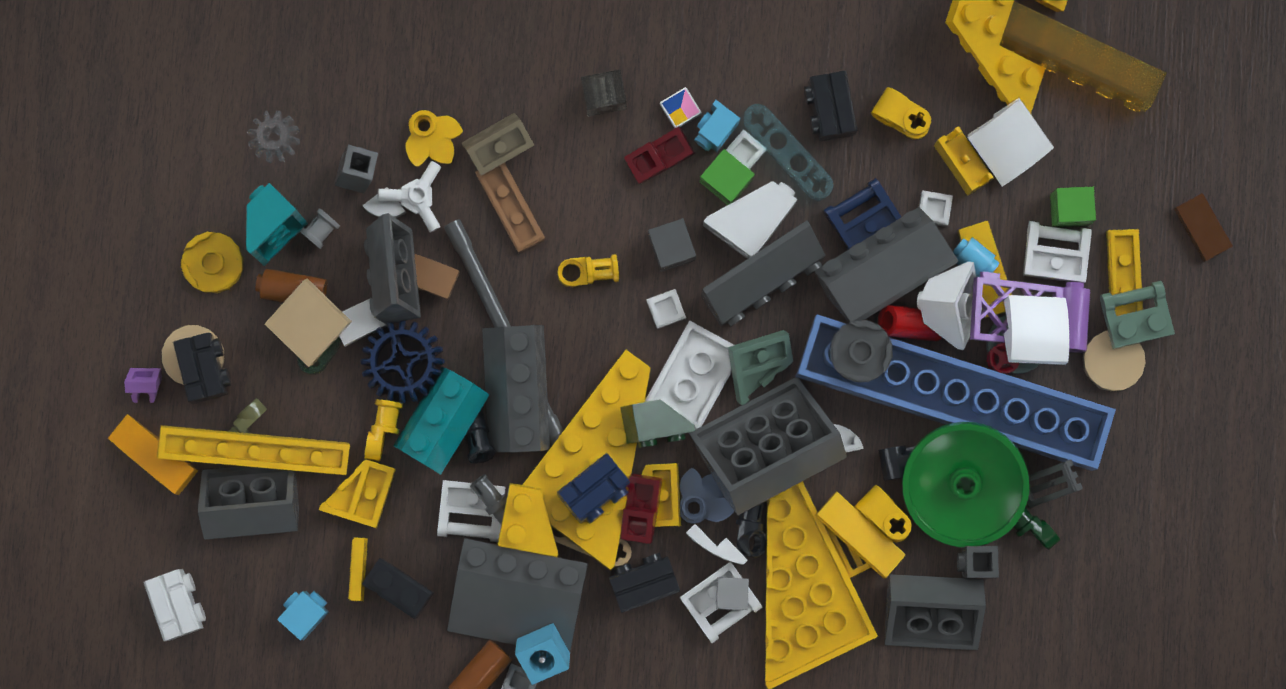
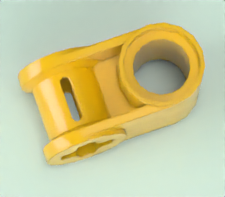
M890 87L885 89L871 111V115L875 119L911 139L923 138L930 128L931 116L929 112ZM917 117L921 118L922 127L918 126L916 129H913L911 127V120L915 121Z
M874 485L854 506L892 542H902L911 532V520L877 485ZM902 521L904 523L902 527L904 533L896 532L892 534L890 532L892 527L890 522L898 523Z

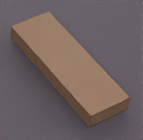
M503 163L482 176L477 170L475 174L518 254L544 241L545 237L506 164Z

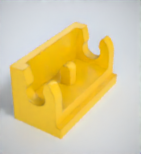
M959 126L947 136L944 135L939 138L934 144V147L967 196L994 179Z

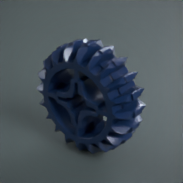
M406 321L399 322V330L395 329L392 322L387 323L390 331L387 334L381 327H378L376 331L381 338L377 341L373 336H369L368 341L374 345L373 349L369 347H363L362 349L365 354L371 355L370 359L364 358L360 360L362 365L370 366L371 368L362 372L363 377L374 376L367 384L368 387L372 389L380 385L376 392V395L382 397L386 391H389L388 401H394L396 394H399V401L402 404L406 403V394H410L412 401L417 402L418 396L416 392L419 390L426 397L429 393L424 386L428 383L434 387L436 382L431 379L432 376H440L442 371L435 369V365L445 364L444 359L435 358V355L443 352V348L441 346L431 347L438 341V338L434 335L426 340L425 337L428 335L429 329L424 327L417 333L418 323L415 321L412 322L409 330L406 329ZM400 338L415 339L425 347V350L419 352L406 351ZM391 341L392 356L388 360L383 361V364L378 365L380 352ZM398 348L407 359L412 358L411 362L407 363L409 365L406 368L408 376H406L405 371L399 365L394 366L395 361H399L397 359L400 356ZM428 359L424 375L419 381L414 383V367L423 362L422 360ZM398 372L401 374L406 387L390 385L383 380L380 374Z

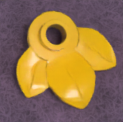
M427 110L414 113L409 120L411 135L406 142L407 155L411 163L416 167L422 165L428 157L438 163L451 164L455 152L451 139L463 133L460 124L450 116L436 117L434 113ZM421 122H429L430 128L427 131L419 130Z

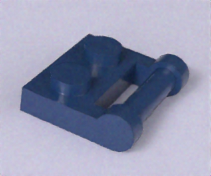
M876 178L868 182L866 188L835 207L831 205L823 210L826 218L848 250L853 245L874 235L881 228L887 227L901 218V215ZM874 196L877 198L878 205L847 224L843 223L840 217Z

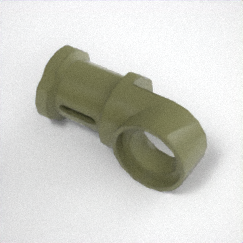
M255 398L236 416L237 419L233 422L234 426L228 432L251 434L247 429L267 408L258 398Z

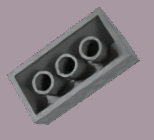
M918 207L913 211L907 212L903 217L887 227L881 228L877 233L864 241L853 245L838 257L827 261L823 266L816 269L815 273L827 298L845 319L851 322L865 320L927 282L928 279L953 266L958 260L933 220Z
M806 220L704 287L701 297L721 327L726 323L732 327L746 317L743 312L754 306L757 310L771 301L769 295L779 289L783 293L797 283L794 278L804 272L807 276L814 273L816 269L822 266L820 261L826 255L811 225Z
M544 325L482 328L485 392L490 394L486 400L490 446L495 449V452L549 450L550 437Z

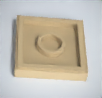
M307 278L303 280L267 320L265 325L310 367L352 321Z

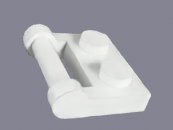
M1029 221L1023 276L1086 283L1091 229L1071 230L1041 226L1039 222ZM1038 237L1077 242L1079 249L1071 250L1037 245Z
M443 480L437 536L447 537L448 534L489 538L490 542L498 543L501 524L493 514L489 515L486 512V505L474 490L470 488L472 483ZM494 485L501 495L505 494L506 487ZM450 513L492 517L491 526L449 522Z
M731 561L679 597L711 643L719 639V634L750 612L754 611L756 613L763 608L748 587V610H732L712 625L709 624L706 617L717 610V577L742 578Z

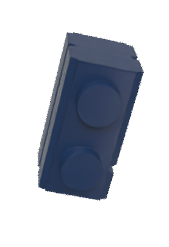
M606 453L557 492V496L580 524L585 520L591 524L604 513L602 507L610 500L616 504L629 493L626 488L630 485V481L609 454Z

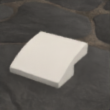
M1020 98L993 114L994 118L968 134V139L1002 187L1029 169L1054 148Z
M1008 295L1004 300L1009 328L1004 333L1008 362L1066 365L1069 358V319L1066 298Z

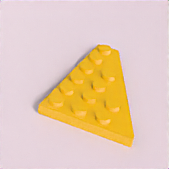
M628 350L623 352L523 483L524 486L541 489L551 527L610 571L616 562L623 509L626 507L627 495L616 504L611 500L602 507L604 513L591 524L587 520L580 524L557 496V492L606 453L609 454L629 479L632 473L637 442L627 444L620 407L645 402L651 367Z
M803 481L767 500L765 685L767 689H772L878 637L824 524L815 516L817 510Z

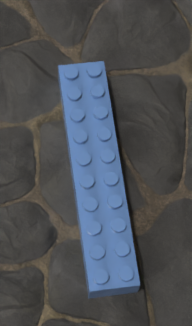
M821 315L815 316L796 377L945 425L956 422L984 424L1003 433L1017 448L1061 462L1072 460L1074 466L1093 471L1098 469L1116 409L890 338L893 357L888 369L870 382H853L843 378L834 369L830 360L829 346L833 335L846 323Z

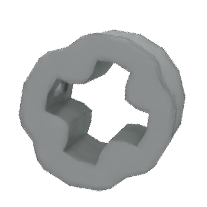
M319 208L316 218L306 229L302 228L300 232L321 249L323 247L322 242L333 229H338L340 225Z

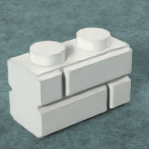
M178 569L143 582L163 641H170L204 628L202 621L206 620V616L201 603L195 604L191 592L196 591L190 573L185 574L183 569Z

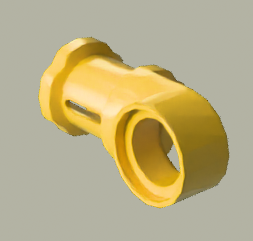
M612 254L610 258L591 259V257L566 259L558 267V279L562 285L572 288L578 285L593 284L597 280L613 279L614 282H619L617 255ZM570 264L577 266L580 270V277L573 282L565 280L562 274L564 267Z
M376 399L375 404L378 406L376 421L374 425H371V432H368L364 458L380 461L385 433L399 434V429L396 428L399 409L403 408V404Z

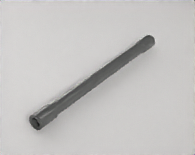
M458 219L447 224L444 229L455 251L459 254L494 327L511 326L473 250L472 242L461 220ZM548 402L549 437L552 447L564 429Z

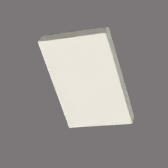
M689 321L645 402L661 399L693 423L695 430L700 428L732 372L728 347L733 346V344Z

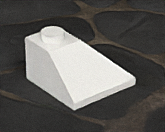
M966 262L928 279L924 290L920 291L917 297V308L921 310L924 324L960 350H964L970 338L973 282L976 277L974 262Z

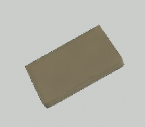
M513 113L463 141L462 145L482 176L534 146V143L520 118Z

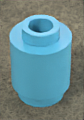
M973 237L969 241L963 238L953 250L958 260L956 263L958 266L966 262H974L976 277H980V272L983 271L993 273L1000 264L994 259L996 255Z

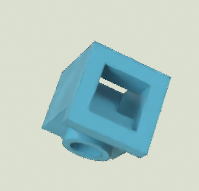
M715 100L711 108L714 113L711 115L707 112L697 125L700 131L694 141L707 151L712 148L718 152L739 125L740 117Z

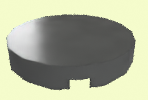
M868 320L851 321L842 325L833 335L829 346L830 360L834 369L843 378L853 382H870L878 378L888 369L893 357L892 343L887 333L878 324Z

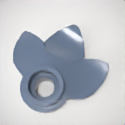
M691 468L683 475L679 486L682 494L680 516L683 520L692 524L700 523L704 519L720 522L734 513L726 498H723L724 495L712 474L701 478L700 474L694 468ZM691 502L699 504L700 510L697 514H691L688 511V505Z

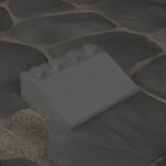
M798 377L689 433L691 440L722 494L737 516L847 458L840 432Z
M464 538L447 631L516 645L517 638L554 623L570 652L588 563L500 547L495 544Z

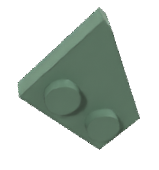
M782 330L728 347L737 402L741 405L746 404L750 401L749 395L761 385L763 387L768 385L778 372H782L793 362L788 332Z

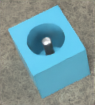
M554 623L517 638L515 655L532 685L569 669L570 652Z

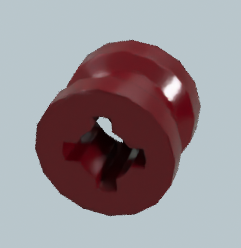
M1005 343L992 347L986 356L988 368L1003 374L1013 372L1020 364L1008 362Z

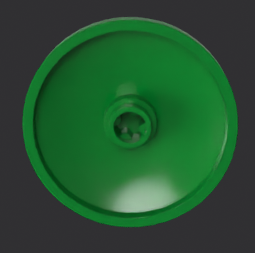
M975 422L951 423L928 433L912 450L903 473L904 501L914 522L933 539L955 547L982 546L1004 536L1016 525L1022 516L1029 496L1028 470L1018 448L1000 431Z

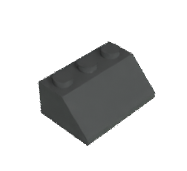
M389 213L382 214L366 228L367 239L364 241V249L369 257L370 266L367 270V279L372 288V298L369 302L371 313L374 318L385 324L421 318L412 229Z
M247 466L202 470L198 516L204 540L298 531L299 503L296 471Z
M890 574L886 596L885 645L978 650L986 609L983 579Z

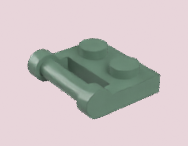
M1161 280L1152 282L1151 286L1114 295L1110 292L1100 295V302L1112 349L1175 334L1166 301L1165 288ZM1151 298L1154 299L1155 307L1116 316L1115 307Z

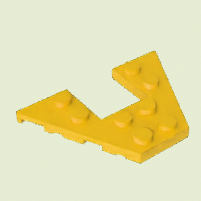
M952 0L945 23L952 33L959 37L960 44L967 53H971L980 65L979 71L988 84L996 89L1000 101L1006 102L1009 105L1020 98L1031 114L1045 68L1000 46L1014 0ZM1068 0L1034 1L1056 12H1063Z

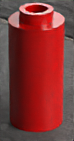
M888 305L879 313L878 325L884 329L888 337L939 341L942 338L924 324L921 310L918 308Z

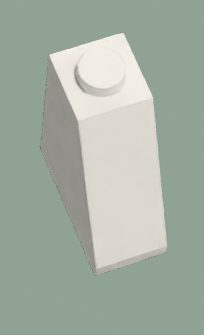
M772 181L707 216L703 222V227L749 259L761 251L797 202V198L794 197L795 192L782 182L778 185Z

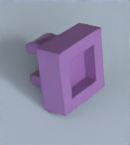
M161 368L129 369L124 381L125 393H132L131 398L134 403H138L140 393H147L150 403H154L162 380Z

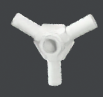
M431 161L420 180L415 179L402 186L401 189L378 188V201L401 202L402 206L413 213H419L429 232H434L441 226L430 209L432 206V188L430 185L440 171L441 166Z

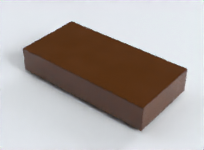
M1203 193L1174 208L1204 262L1233 247Z

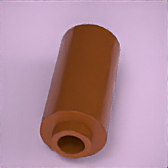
M266 268L263 274L259 273L257 276L255 291L260 292L261 299L284 303L303 280L307 278L326 296L328 280Z
M489 639L448 688L488 689L513 659Z

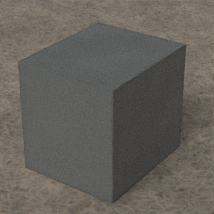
M684 218L648 230V237L660 272L696 261V253Z

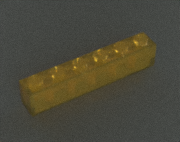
M1015 1L1013 2L1000 42V46L1003 44L1014 49V53L1028 60L1031 57L1041 62L1040 65L1050 72L1057 73V71L1069 75L1068 79L1075 84L1081 86L1088 84L1096 88V92L1105 98L1113 99L1115 97L1124 101L1125 107L1136 112H1141V110L1146 112L1152 106L1167 74L1158 68Z

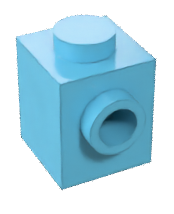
M302 591L300 595L294 592L283 604L286 610L277 620L299 640H305L329 613L324 607L327 602L315 591L311 594L307 591Z

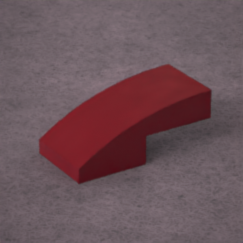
M676 127L657 140L648 142L628 154L624 159L637 182L641 184L691 157L695 152L682 129Z
M631 474L629 476L630 485L628 486L627 503L623 509L620 539L651 544L656 525L662 478Z

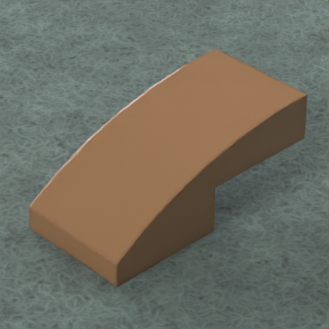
M415 254L418 290H423L449 300L460 271Z

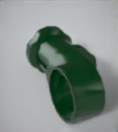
M1026 508L1014 526L1018 537L1030 530L1048 550L1061 540L1043 519L1040 520L1037 515H1031Z

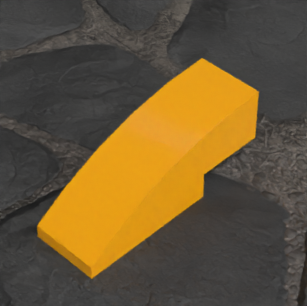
M129 414L124 417L108 437L127 456L176 495H180L198 472L187 461L158 459L159 438Z

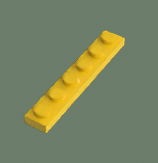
M160 425L157 458L346 475L350 444L347 442Z

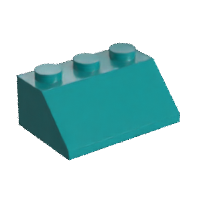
M270 183L265 187L261 185L255 189L249 197L251 201L247 204L246 250L263 266L308 224L302 215Z
M444 367L440 368V371H442L441 375L434 378L436 384L434 387L429 386V394L426 397L423 396L393 445L440 475L490 395L474 383Z

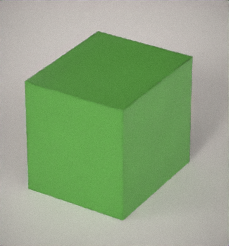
M723 149L700 176L699 182L726 205L735 202L753 181L755 174L728 151Z
M1094 186L1056 188L1050 194L1052 227L1090 226L1096 221Z

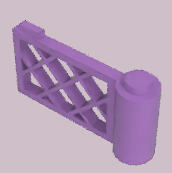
M984 271L980 272V277L974 278L970 340L1005 343L1004 336L997 334L1001 331L1004 335L1008 330L1006 328L1008 325L1007 319L1001 322L992 309L1001 301L1004 302L1013 290L1019 289L1024 296L1039 297L1044 292L1052 293L1053 297L1066 298L1069 319V352H1087L1090 289L1084 288V283L1066 282V287L1000 280V273ZM983 285L991 286L999 296L990 305L982 297ZM1001 287L1008 289L1004 292ZM986 315L997 326L990 334L980 333L981 319Z

